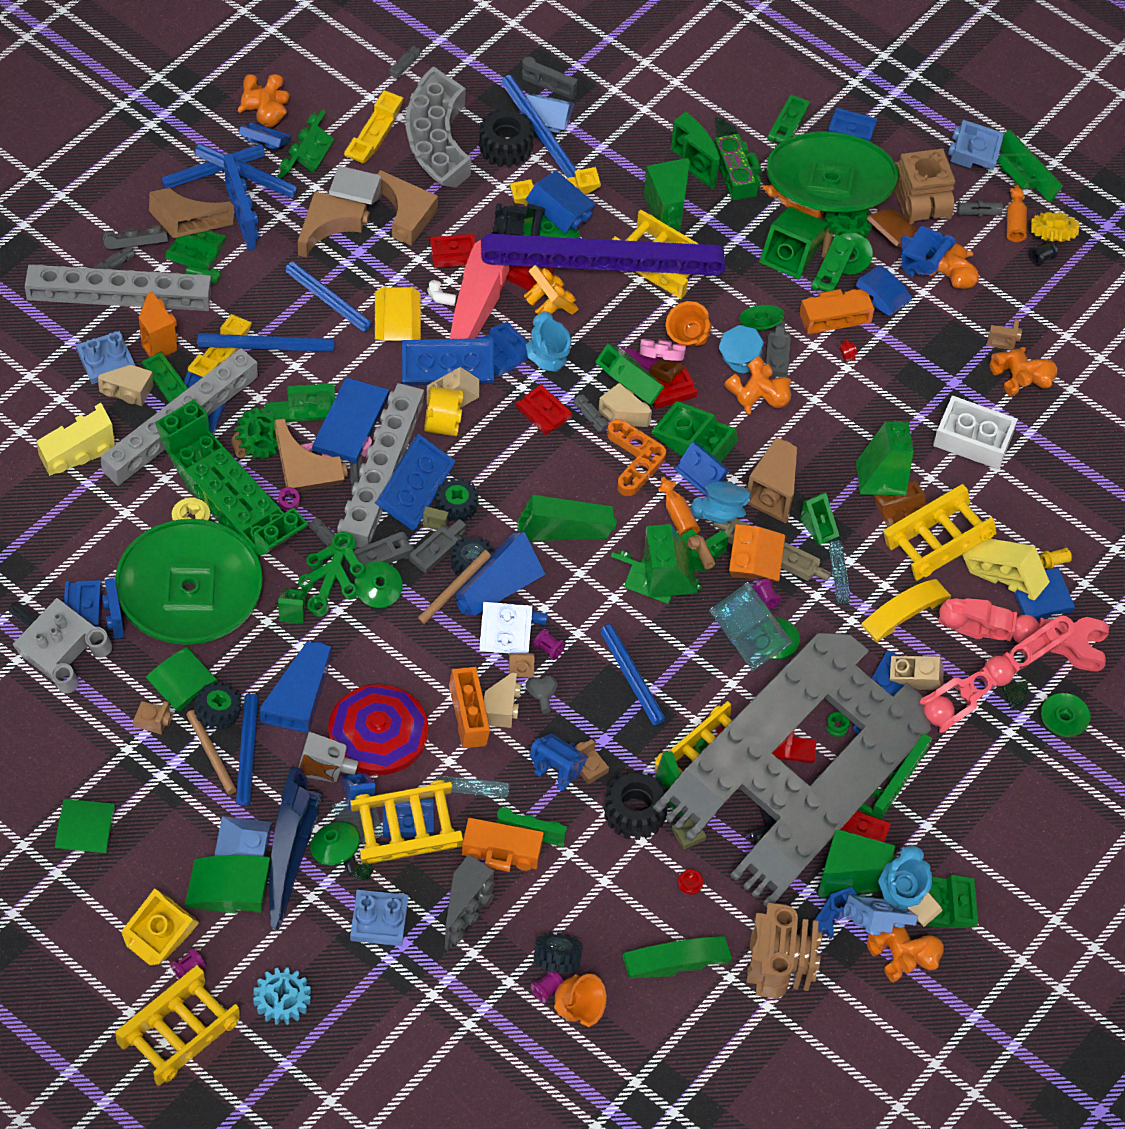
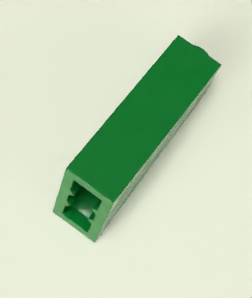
M532 495L517 520V531L525 532L529 541L607 539L611 531L615 530L617 519L613 513V506Z

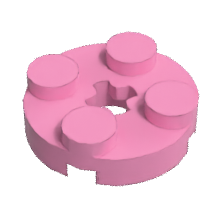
M641 339V355L656 358V356L662 357L664 360L681 361L684 359L685 345L673 344L672 346V341L659 340L658 343H654L653 340Z

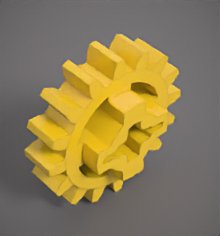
M1062 212L1040 213V216L1035 215L1032 218L1031 232L1035 233V236H1042L1041 239L1069 241L1070 238H1076V235H1078L1079 221H1075L1074 217L1068 218V215Z

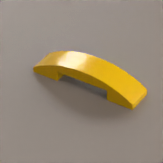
M384 90L374 105V112L358 138H353L344 152V156L363 164L368 161L391 129L401 108L403 97Z
M596 167L574 171L575 177L566 178L585 195L601 186ZM532 180L510 183L514 203L530 204L525 199L534 187Z
M231 314L221 326L220 334L247 335L252 322ZM209 347L204 355L198 354L188 367V371L204 377L238 351L239 348Z
M937 579L920 583L885 603L863 621L861 626L875 642H878L895 632L896 626L928 607L931 609L937 607L947 599H950L951 595Z

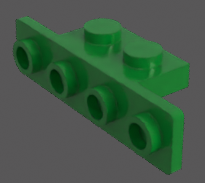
M324 109L320 110L317 114L313 112L306 123L309 125L307 128L304 127L298 134V143L295 142L288 150L289 157H285L278 166L281 169L277 175L278 178L281 179L289 172L296 160L311 172L317 169L334 141L333 137L317 126L326 112Z
M1007 130L1003 135L1000 147L1004 154H1000L997 162L1002 166V170L1009 174L1020 188H1036L1048 202L1053 201L1063 185L1012 130Z
M334 383L287 386L288 401L265 403L267 413L274 412V420L284 418L285 422L325 420L335 400Z
M619 550L618 554L612 552L610 557L632 565L624 588L649 597L644 559L637 562L632 560V554ZM696 579L697 590L702 592L703 587L698 585L699 580ZM672 596L650 598L670 604Z

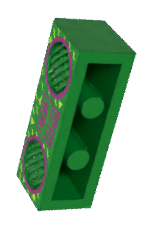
M739 134L716 137L714 144L720 157L719 169L731 200L757 196L758 187L761 186L759 174L762 172L756 154L748 153L747 143L742 142Z

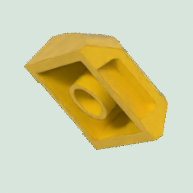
M383 286L375 291V339L384 341L421 339L420 291L412 286L409 288H386Z
M154 889L124 927L122 936L130 950L149 965L160 964L171 955L191 934L199 922L167 895Z

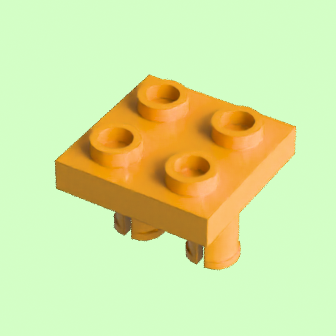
M536 265L529 270L537 283L523 296L532 306L545 294L549 298L535 310L538 315L543 311H547L552 315L558 308H562L571 315L579 310L574 303L575 297L568 290L565 291L563 289L564 283L557 275L553 276L546 268L542 270Z

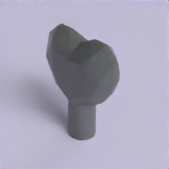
M545 676L542 679L536 677L529 678L526 681L527 691L540 701L542 713L551 712L549 698L554 695L558 683L556 678L552 676Z

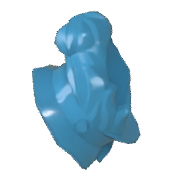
M543 311L533 320L532 340L526 343L527 355L541 369L557 372L567 364L566 356L570 353L571 337L561 322L553 320L549 312Z
M738 325L723 333L719 350L722 353L723 360L734 371L747 373L750 372L747 365L758 356L762 358L764 342L756 329Z
M714 481L705 486L708 496L704 499L695 498L691 505V512L696 519L704 518L708 521L723 524L746 515L743 505L745 506L749 502L751 494L746 488L731 482Z
M916 846L903 848L900 851L901 856L886 864L878 881L884 900L898 909L906 910L908 907L919 905L931 889L932 872L930 871V865L923 860L924 853Z

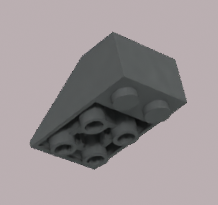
M470 855L465 858L453 874L445 928V950L447 951L453 944L457 945L464 936L463 931L468 925L472 926L479 917L478 912L483 906L487 907L494 898V870Z

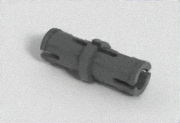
M977 200V202L957 203L958 216L977 215L978 218H982L983 215L1002 216L1003 213L1002 202H983V200Z

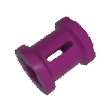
M286 487L279 492L280 508L286 512L292 508L297 510L300 505L298 491L295 488ZM290 495L291 499H293L292 504H288L285 501L286 496Z
M769 578L758 581L752 587L753 593L758 595L762 601L761 607L763 610H771L782 601L781 596L776 594L772 588L773 582Z
M543 629L535 638L533 647L542 649L549 654V658L556 660L563 652L566 643L563 640H557L549 634L547 629Z
M191 948L186 956L178 962L173 961L170 967L176 977L180 979L196 965L203 969L205 963L199 953Z
M548 970L547 975L537 983L533 982L530 988L542 1003H546L548 997L557 990L563 979L556 971L550 973V970Z

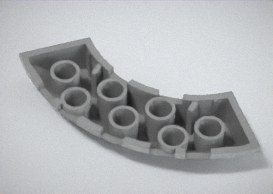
M433 66L417 83L416 90L411 94L406 111L407 139L415 158L422 168L442 186L456 188L471 176V157L458 146L455 140L453 141L450 133V127L454 118L465 107L466 88Z

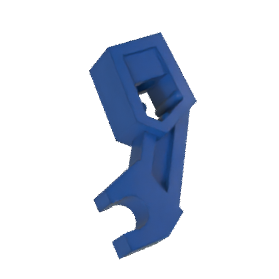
M853 887L830 894L829 899L815 919V921H819L818 931L826 933L829 940L834 936L833 919L840 920L844 918V906L847 903L848 896H857ZM841 902L843 907H840V909L836 908V903Z

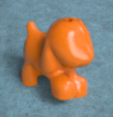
M276 74L270 75L267 85L262 88V86L257 85L256 76L246 75L243 81L244 92L238 112L257 110V121L267 128L277 125L287 114L286 107L282 104H286L290 97L288 92L277 90L282 86L283 78Z
M957 243L946 252L938 264L939 268L937 271L928 275L932 276L937 272H942L951 279L952 286L959 289L973 288L979 279L976 267L965 260L967 257L973 256V252L966 250L965 247Z
M1021 347L1009 352L992 354L990 368L994 376L1001 375L1006 369H1010L1012 378L1004 383V389L1007 395L1012 397L1018 394L1020 385L1026 387L1034 383L1043 389L1051 387L1052 382L1057 376L1056 363L1049 359L1028 361L1025 354L1026 348Z
M760 356L747 365L752 376L744 387L737 374L731 376L724 384L725 388L736 396L738 402L744 406L745 412L749 415L751 414L752 406L760 397L764 398L774 408L784 407L791 400V380L786 377H779L773 380L768 379L773 374L772 368L769 364L764 365V361Z
M893 926L892 933L881 932V935L869 934L866 943L873 956L880 955L886 947H890L893 960L884 968L888 979L893 983L901 978L902 969L908 974L916 968L917 964L927 970H936L944 953V947L940 939L935 936L926 935L911 940L905 927Z

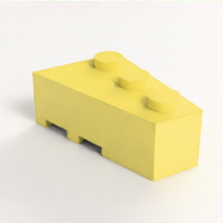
M101 403L96 405V410L89 415L83 417L81 414L76 417L77 422L64 429L61 426L37 440L38 453L49 476L62 473L66 469L77 465H83L90 460L102 456L115 446L112 423Z
M990 539L963 553V558L970 573L995 584L998 581L1009 585L1008 590L1016 592L1017 589L1029 594L1028 598L1035 601L1050 582L1035 546Z

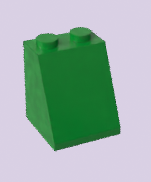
M689 158L646 166L643 196L650 213L656 219L676 231L681 230L690 163Z
M789 206L771 224L759 263L800 280L821 247L829 223Z
M885 422L857 459L856 472L860 494L907 495L914 452L909 422Z
M671 524L646 526L643 558L649 597L697 594L693 558L689 546Z
M835 829L817 896L830 897V894L849 887H853L856 894L882 891L878 881L886 864L891 863L897 858V856L893 855L895 845Z

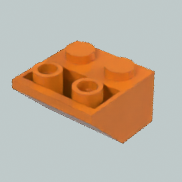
M152 291L148 292L139 315L141 344L149 357L159 352L167 356L177 351L176 341L178 340V335L175 331L177 322L173 314H168L162 299H157Z

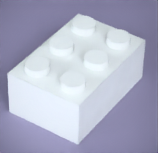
M952 396L938 427L933 446L999 469L1014 434L1018 419Z

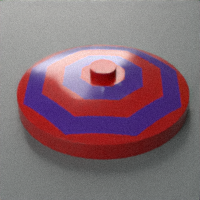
M374 684L357 688L339 700L331 712L328 733L329 739L347 746L344 757L358 761L357 772H366L368 775H388L407 768L422 754L428 738V720L423 707L411 694L394 686Z

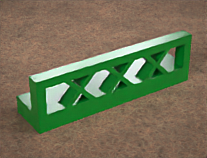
M923 733L909 755L901 762L899 770L889 775V785L883 790L877 789L870 796H876L877 799L874 809L863 804L858 810L881 820L928 751L932 738Z

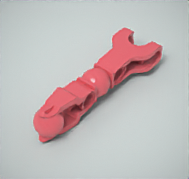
M953 598L947 599L941 605L938 622L954 629L958 633L975 639H982L984 637L1010 642L1011 638H1013L1016 642L1021 643L1053 619L1040 618L1038 622L1035 617L1030 615H1020L1017 617V612L992 605L988 600ZM1090 617L1081 618L1074 623L1075 629L1073 634L1050 652L1064 655L1078 669L1100 671L1105 667V654L1091 647L1088 641H1103L1109 634V625L1102 620ZM1060 623L1065 627L1067 631V626L1064 623Z
M1067 616L1055 618L1016 645L1009 653L1006 652L1002 656L991 657L979 672L963 680L953 678L933 693L921 698L919 704L925 705L924 713L930 724L939 727V733L946 732L952 725L973 712L978 705L977 700L990 689L1009 684L1013 680L1014 674L1019 670L1027 667L1069 638L1075 629L1073 621ZM1060 623H1064L1067 626V631L1065 627ZM1015 652H1020L1024 655V663L1015 661ZM974 679H981L984 682V690H979L974 686ZM952 688L960 691V696L966 699L967 707L956 715L953 703L948 698L941 696Z

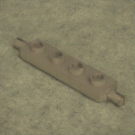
M737 518L730 523H713V526L725 531L728 535L727 542L733 544L736 524L751 525ZM785 542L782 569L807 581L814 577V575L828 581L832 572L819 567V558Z

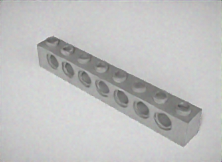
M28 265L25 281L27 300L143 307L147 293L152 291L157 299H162L166 309L209 311L212 291L211 276L93 269L87 267Z
M240 348L100 456L102 472L119 486L165 450L155 425L156 421L193 399L209 416L258 378L257 362Z
M397 383L395 391H390L387 402L389 406L387 409H383L380 421L382 424L380 427H376L373 440L375 442L373 445H369L366 458L368 460L366 464L362 463L359 472V477L361 478L359 482L354 483L352 495L354 496L352 501H347L345 519H340L337 532L352 534L356 541L355 547H364L372 541L383 509L376 505L375 501L406 452L424 404L423 389Z

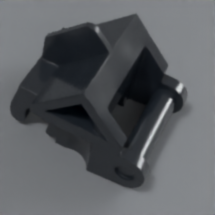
M497 203L492 234L524 235V219L533 217L531 236H540L542 216L545 215V208L528 204L525 207L514 205L503 206L502 208V204Z

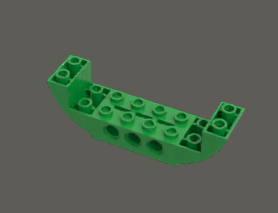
M195 399L155 422L164 448L186 483V487L197 499L204 501L208 505L210 513L220 524L229 527L241 535L254 549L256 555L268 553L308 526V523L294 508L284 513L209 431L208 414Z

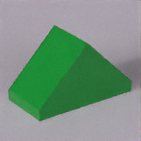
M826 492L805 500L800 521L816 543L821 545L839 537L840 535Z
M283 589L278 599L279 622L304 623L308 590Z

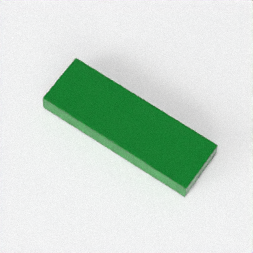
M162 352L141 362L144 369L152 371L153 382L168 403L188 389Z

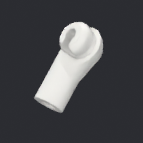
M437 280L429 282L427 291L434 302L455 306L456 295L444 293L440 289L441 283Z

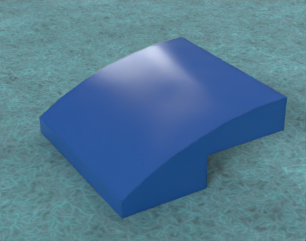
M882 265L877 266L860 277L856 284L858 288L873 296V306L888 316L911 302L912 299L899 279Z
M509 322L492 327L488 335L481 337L494 338V373L497 376L511 371L529 359L526 349L528 341Z
M1059 568L1045 570L1050 582L1035 601L1029 599V594L1017 589L1014 592L1023 615H1030L1039 621L1040 618L1048 619L1050 615L1073 612L1075 605Z

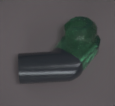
M354 855L343 862L346 873L359 880H367L373 873L371 864H358Z

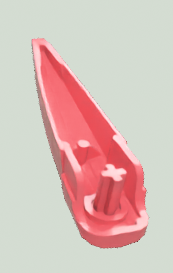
M481 240L474 244L464 269V278L456 303L450 339H472L477 337L499 300L500 292L506 282L509 265L484 263L481 258Z

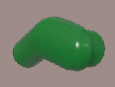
M188 266L186 269V274L211 276V284H216L221 277V273L217 269L209 271L194 266Z

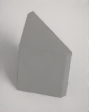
M338 166L329 195L372 205L381 199L382 196L381 175Z

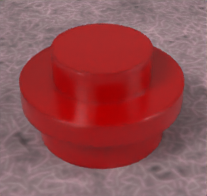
M847 339L844 340L843 344L839 345L844 360L846 362L849 360L855 361V355L858 352L854 343H849Z
M686 870L678 877V887L685 894H696L703 887V878L696 870Z

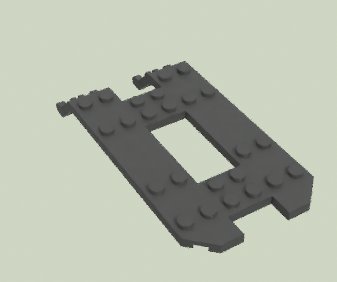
M818 633L683 771L653 807L655 811L661 813L669 802L674 804L677 808L674 811L672 810L666 817L669 823L682 811L684 815L674 825L677 830H680L690 818L696 825L689 829L685 837L691 842L738 789L742 790L777 822L730 875L735 881H738L746 869L754 874L743 885V888L747 891L758 879L762 881L751 894L755 898L763 892L766 886L770 888L773 893L763 902L766 908L768 903H776L799 874L834 837L835 829L840 830L909 755L922 734L927 735L931 730L930 721L924 713L925 705L919 704L921 698H923L920 693L906 683L893 697L856 666L869 650L851 635ZM826 699L862 731L809 786L772 753Z

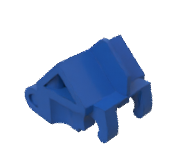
M920 226L913 238L901 237L903 250L901 267L911 278L915 273L922 276L925 274L930 275L937 271L939 262L946 252L955 245L956 240L950 235L943 236L940 232Z
M552 733L541 739L537 738L530 751V758L533 760V767L536 769L534 774L541 778L549 768H556L559 770L557 778L559 784L557 788L563 792L573 779L576 780L579 777L589 756L574 748V743L568 744Z

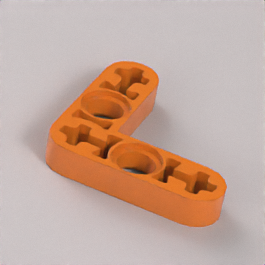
M615 419L608 424V438L637 457L619 476L617 490L621 495L633 496L664 463L666 449L662 444L627 422ZM638 439L643 444L641 446H633L630 442ZM651 454L655 455L650 462ZM644 466L648 471L646 473H639L635 468ZM632 477L634 478L632 481V485L624 486V484H629V482L632 480Z

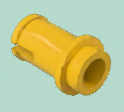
M1066 547L1053 552L1044 551L1039 556L1043 567L1047 569H1052L1055 565L1071 562L1072 559L1071 552Z

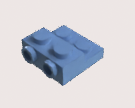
M963 120L960 128L956 127L952 139L956 141L951 143L948 155H951L950 162L971 168L972 164L975 163L994 170L1004 133Z
M849 895L844 906L845 918L852 919L853 924L866 928L865 931L873 935H881V932L892 933L893 926L904 928L905 924L916 925L918 915L912 911L898 909L883 898Z

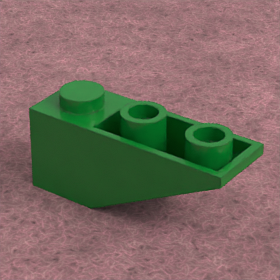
M611 344L606 345L595 361L607 374L650 405L653 404L664 388L656 378L625 350Z

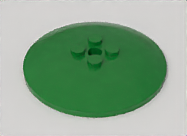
M810 132L790 137L779 143L771 151L767 161V175L777 191L793 202L822 211L853 212L874 207L891 196L898 181V170L894 165L895 162L882 148L863 138L838 132Z
M180 519L157 525L138 536L127 547L118 563L115 584L119 605L127 619L136 628L157 640L173 644L190 645L206 643L224 637L248 619L256 608L261 595L262 570L254 549L234 530L213 521ZM186 584H194L196 586L191 591L183 589Z

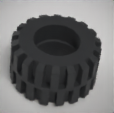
M498 109L497 112L492 111L480 123L479 150L486 160L489 159L490 163H497L501 167L503 165L512 167L513 164L516 166L520 165L521 161L525 162L531 156L534 125H532L530 119H527V115L524 113L520 114L518 110L510 111L511 109H506L502 111V109Z
M632 770L627 771L625 776L622 773L617 775V780L613 779L610 782V787L607 788L605 797L604 817L605 820H608L610 829L615 828L617 835L622 833L624 838L630 839V836L635 837V840H640L641 836H644L645 839L650 838L651 832L654 834L658 833L660 827H663L668 810V804L661 813L653 809L654 805L667 792L666 786H661L662 781L659 778L653 779V774L649 772L647 775L643 774L642 770H638L637 773H633ZM638 799L645 802L649 808L642 811H634L627 808L623 803L627 800Z

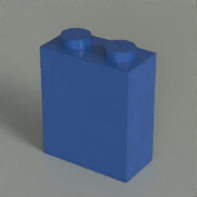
M554 171L537 182L525 199L532 205L545 208L544 216L564 233L571 229L576 230L582 222L587 223L593 216L592 210L596 205L558 171Z

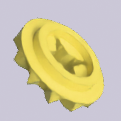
M197 498L183 499L172 510L173 520L191 519L187 517V510L192 515H195V519L209 520L210 517L208 505Z

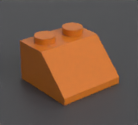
M736 524L729 569L731 576L755 580L769 578L773 582H779L786 536L761 527Z

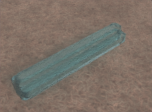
M833 540L830 542L829 552L836 598L839 604H847L850 602L851 597L843 546L841 541Z
M436 776L435 781L444 780L445 783L451 782L452 792L505 798L509 795V783L447 776Z

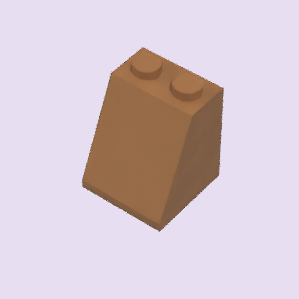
M776 437L751 473L747 488L751 494L748 505L784 523L788 522L794 495L796 446Z

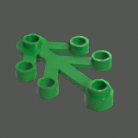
M337 533L332 539V545L307 557V564L315 571L300 576L298 584L302 590H311L314 587V582L325 577L319 594L311 597L307 604L308 609L314 616L321 617L328 612L329 604L327 600L336 577L342 586V594L346 599L352 600L358 595L357 588L354 584L350 583L341 566L345 556L351 565L350 572L354 578L360 579L366 574L364 565L358 561L353 552L356 541L350 533ZM333 556L331 562L322 566L323 560ZM318 559L316 563L311 564L313 560ZM357 568H361L359 572L355 573ZM306 580H310L308 584L303 585ZM353 589L350 594H346L348 590Z

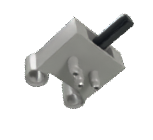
M58 598L39 617L18 601L10 605L9 613L28 627L13 643L15 649L20 656L54 681L60 692L71 693L78 687V677L70 664L87 646L96 657H105L112 650V642L104 629L94 627ZM98 640H103L101 644L94 645ZM64 676H69L67 680L60 681Z

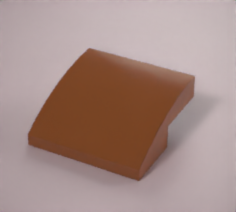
M894 209L878 211L867 218L870 223L897 247L902 248V236L913 238L918 231L916 227L909 224L908 220Z
M916 481L908 483L906 496L873 495L877 508L887 527L892 526L927 505L925 502L926 494Z

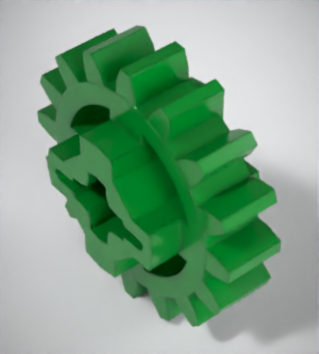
M869 210L853 212L828 211L825 216V221L829 223L828 228H830L828 233H835L839 236L845 233H856L863 237H868L873 226L867 220Z
M254 408L242 413L243 417L237 419L240 426L234 428V430L239 432L235 440H241V444L238 446L239 449L245 447V455L252 454L253 459L259 457L265 459L275 455L278 444L274 428V412L267 413L266 408Z

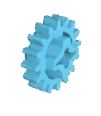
M275 968L274 975L265 972L266 980H257L258 987L253 990L254 996H256L253 998L254 1006H258L257 1012L259 1015L265 1013V1021L268 1022L271 1018H275V1025H278L280 1019H284L286 1025H288L290 1022L289 1018L293 1017L298 1021L299 1012L306 1014V1005L311 1003L310 996H308L311 994L310 986H306L307 979H299L298 971L291 975L289 974V968H286L284 973H280L279 969Z

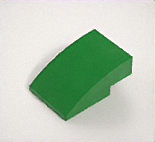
M684 112L674 120L670 150L682 159L689 158L688 172L713 190L716 188L720 161L717 148L702 125L690 114Z
M678 401L674 403L652 430L653 436L682 457L690 444L697 442L717 460L722 462L738 442L736 428L717 422L714 414Z
M221 855L195 859L185 907L237 914V910L262 913L270 872V857Z

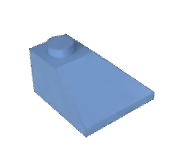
M537 94L527 95L528 100L550 131L560 133L561 130L567 129L575 103Z
M222 816L214 856L250 855L267 857L273 823Z

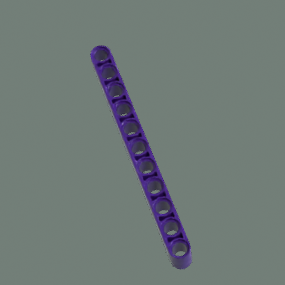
M487 234L481 239L482 261L491 265L532 267L536 265L538 267L697 275H719L726 269L724 249L718 245Z

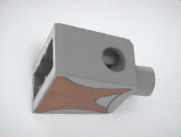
M309 732L299 768H302L307 778L337 782L340 772L355 775L358 761L344 757L347 748L345 744Z

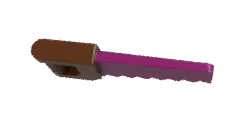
M624 346L620 348L625 350L652 376L668 383L684 369L683 365L675 360L647 357L641 355L640 352H636V350L625 349Z

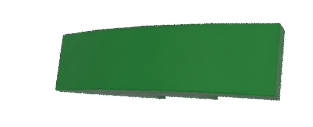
M725 936L675 941L625 952L622 955L629 978L675 976L678 971L702 970L705 965L728 964L732 960Z

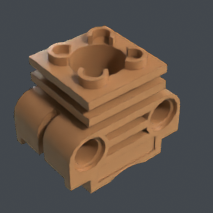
M935 149L901 154V160L894 163L898 170V181L894 193L900 203L902 215L908 220L909 224H914V221L929 219V217H947V219H951L954 210L952 190L954 189L955 179L944 150Z
M768 903L766 914L756 913L755 929L752 930L750 939L752 958L747 971L746 983L757 984L756 996L768 998L784 996L787 992L792 973H794L793 989L798 990L801 977L804 975L803 990H809L810 983L816 981V970L819 971L820 955H817V952L822 942V931H818L819 921L813 920L810 935L807 936L808 920L803 919L800 932L797 934L798 916L795 909L791 906Z

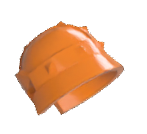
M691 301L679 303L672 308L667 316L665 325L667 334L673 341L691 347L704 345L712 329L709 312L703 305Z
M575 974L558 986L555 992L554 1009L557 1011L558 1016L565 1018V1021L576 1022L580 1020L581 1024L590 1027L598 1022L605 1010L607 997L605 986L601 979L594 974L582 976Z

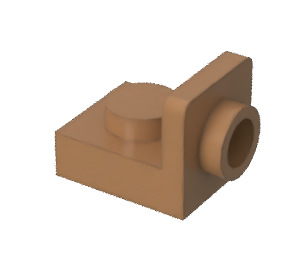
M1014 319L1012 328L991 325L987 346L1013 350L1016 341L1020 342L1022 329L1018 328L1019 320Z
M510 653L509 674L517 673V677H534V654Z
M141 701L133 720V727L162 735L165 726L170 725L173 712H170L169 702L164 701L162 706H157Z
M593 739L586 743L581 742L574 747L589 756L580 773L587 784L592 783L609 772V767L595 751Z

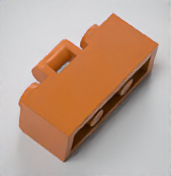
M841 289L818 293V297L802 300L800 307V317L807 335L868 324L872 322L874 313L871 299L868 293L862 289L850 290L845 292L844 295Z
M477 668L452 669L449 688L457 718L462 749L485 746L488 742L490 728Z
M468 818L462 843V855L466 857L470 855L478 861L484 859L485 865L491 869L510 872L512 864L525 871L537 870L544 832Z

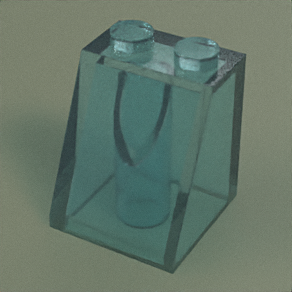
M749 582L709 609L752 671L792 643Z

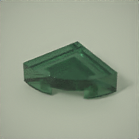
M715 117L716 137L738 134L737 128L734 125L732 126L727 123L723 118Z
M1027 680L1003 686L1002 690L1010 710L1017 708L1025 700L1028 690Z

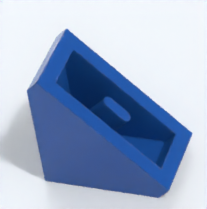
M366 772L356 773L355 775H341L348 810H351L350 801L355 800L356 796L369 794L370 797L374 796L375 782Z

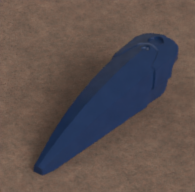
M292 766L289 771L281 797L282 801L271 852L269 907L271 928L276 931L280 929L283 923L296 876L312 835L311 833L319 817L317 806L321 803V794L306 790L307 777L302 768Z

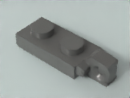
M783 320L779 325L775 326V331H769L765 365L769 364L773 371L771 376L787 378L791 337L790 333L784 332L785 320Z
M459 519L450 528L448 526H441L409 555V561L427 574L451 553L452 547L456 545L457 540L462 541L467 525Z

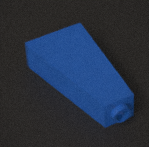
M525 532L511 534L491 555L492 557L455 593L458 600L456 602L457 606L465 616L477 615L483 611V602L497 603L545 575Z
M307 641L262 704L260 708V722L262 724L309 733L331 662V646L321 642L313 643Z

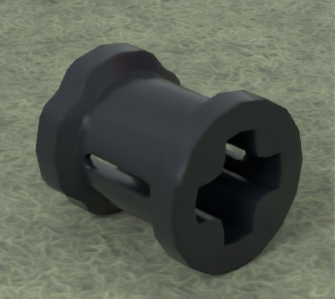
M1048 239L1042 245L1030 248L1028 252L1029 258L1034 265L1040 266L1045 260L1056 258L1058 248L1053 241Z

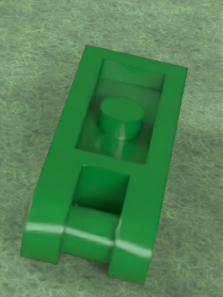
M790 95L769 133L768 141L781 143L793 137L810 107V101Z
M835 234L818 274L812 283V290H821L823 292L836 290L856 247V242ZM825 278L827 280H830L831 282L828 284L823 282V280Z
M502 807L498 810L497 823L544 832V843L564 847L567 826H563L555 821L546 822L538 820L530 815L514 814L507 807Z

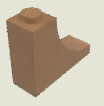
M380 170L377 175H381L382 194L392 202L397 211V215L392 222V237L412 246L438 211V196Z
M171 188L150 192L149 212L173 238L233 225L234 205L230 201L222 203L199 202L185 198L174 192Z
M314 192L298 239V256L307 257L315 244L332 234L340 232L361 233L364 224L367 225L369 222L370 211H367V204Z
M285 418L275 420L274 428L286 487L295 488L299 492L343 484L344 477H347V468L345 463H341L340 457H325L309 452L292 437L287 428Z

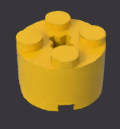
M430 387L425 416V432L457 436L462 415L460 404H462L463 391Z

